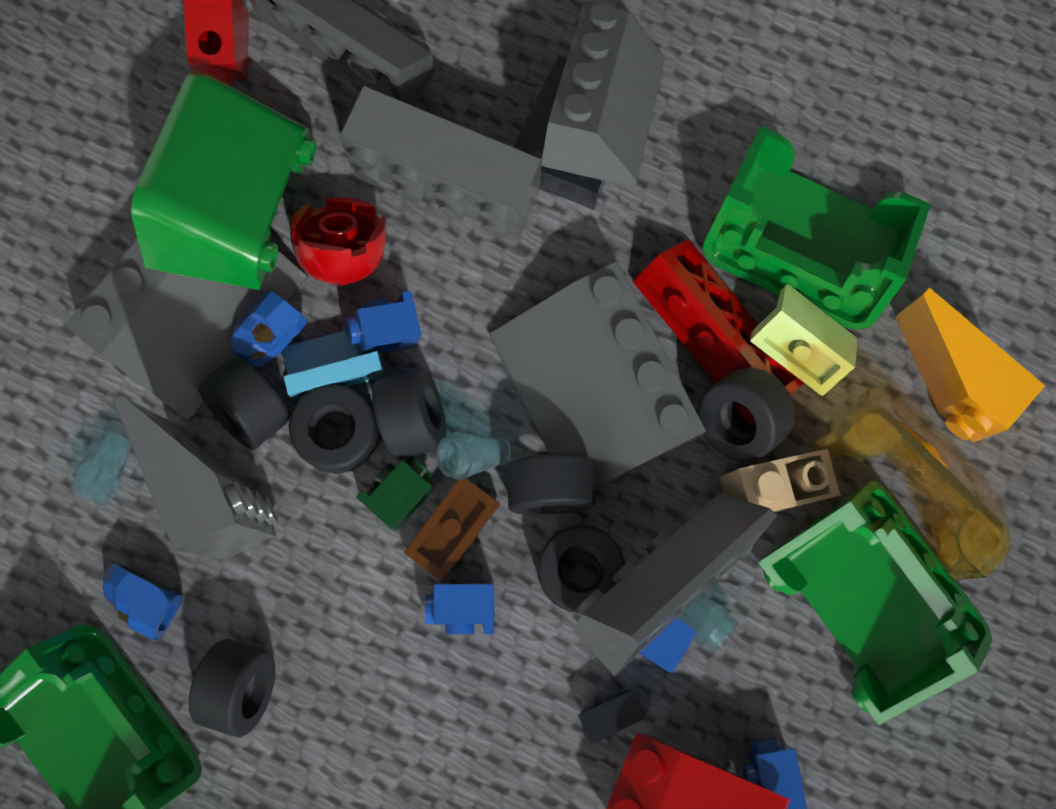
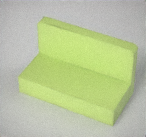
M788 284L780 290L777 307L751 333L750 341L821 396L826 394L855 368L857 338Z

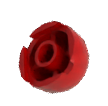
M331 197L325 199L326 207L312 210L311 203L302 206L292 216L289 227L294 254L303 270L316 280L339 286L355 283L371 275L383 259L387 237L386 219L384 215L381 218L376 215V207L370 202L349 197Z

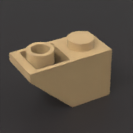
M828 448L739 468L719 477L724 495L768 507L775 513L841 496Z

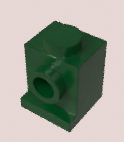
M412 456L405 462L402 460L396 467L391 463L388 464L373 480L371 485L376 488L374 492L369 496L361 490L356 498L391 530L397 532L434 491L433 487L427 482L432 474Z

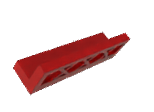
M689 240L659 254L633 281L635 286L715 384L734 370L747 367L766 370L770 374H772L770 369L775 370L787 385L785 388L790 395L805 384L752 343L751 346L742 338L740 332L745 334L750 340L752 331L759 324ZM681 257L693 273L688 272L678 258ZM710 297L715 298L723 307V310L718 308ZM736 402L738 412L747 423L753 425L755 419L747 407Z

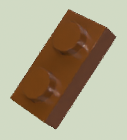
M461 475L404 551V554L441 582H444L497 511L500 503Z

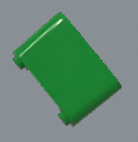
M198 72L188 73L133 193L132 221L145 268L260 290L266 272L272 273L276 266L278 245L271 243L270 227L290 173H302L305 165L312 166L315 159L316 139L310 137L309 129L212 75Z
M760 125L704 241L703 252L705 257L718 268L778 296L780 290L786 284L790 285L844 327L855 330L871 327L907 279L931 204L904 192L884 194L877 201L873 209L791 172L790 169L796 156L794 146L784 136Z
M869 481L770 551L758 562L763 568L766 581L775 591H782L790 596L800 591L856 665L858 670L854 675V686L852 688L854 700L864 712L870 713L878 726L979 672L992 643L990 629L980 612L892 496L878 482Z
M87 624L77 625L28 647L0 674V748L17 742L66 809H165L200 779L202 767L195 751L110 639L98 628Z

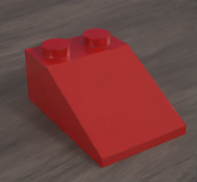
M636 732L606 809H787L791 799L663 740Z

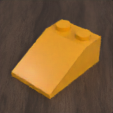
M931 288L920 294L895 316L937 411L947 419L945 421L946 427L960 439H970L972 442H976L1008 430L1045 387L1041 381Z

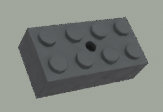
M363 86L339 136L350 166L354 169L353 173L359 179L372 185H379L380 181L397 187L396 192L412 202L421 203L422 199H426L439 205L438 210L450 218L462 221L466 216L481 222V228L484 231L499 238H506L507 234L519 238L540 191V158L366 86Z

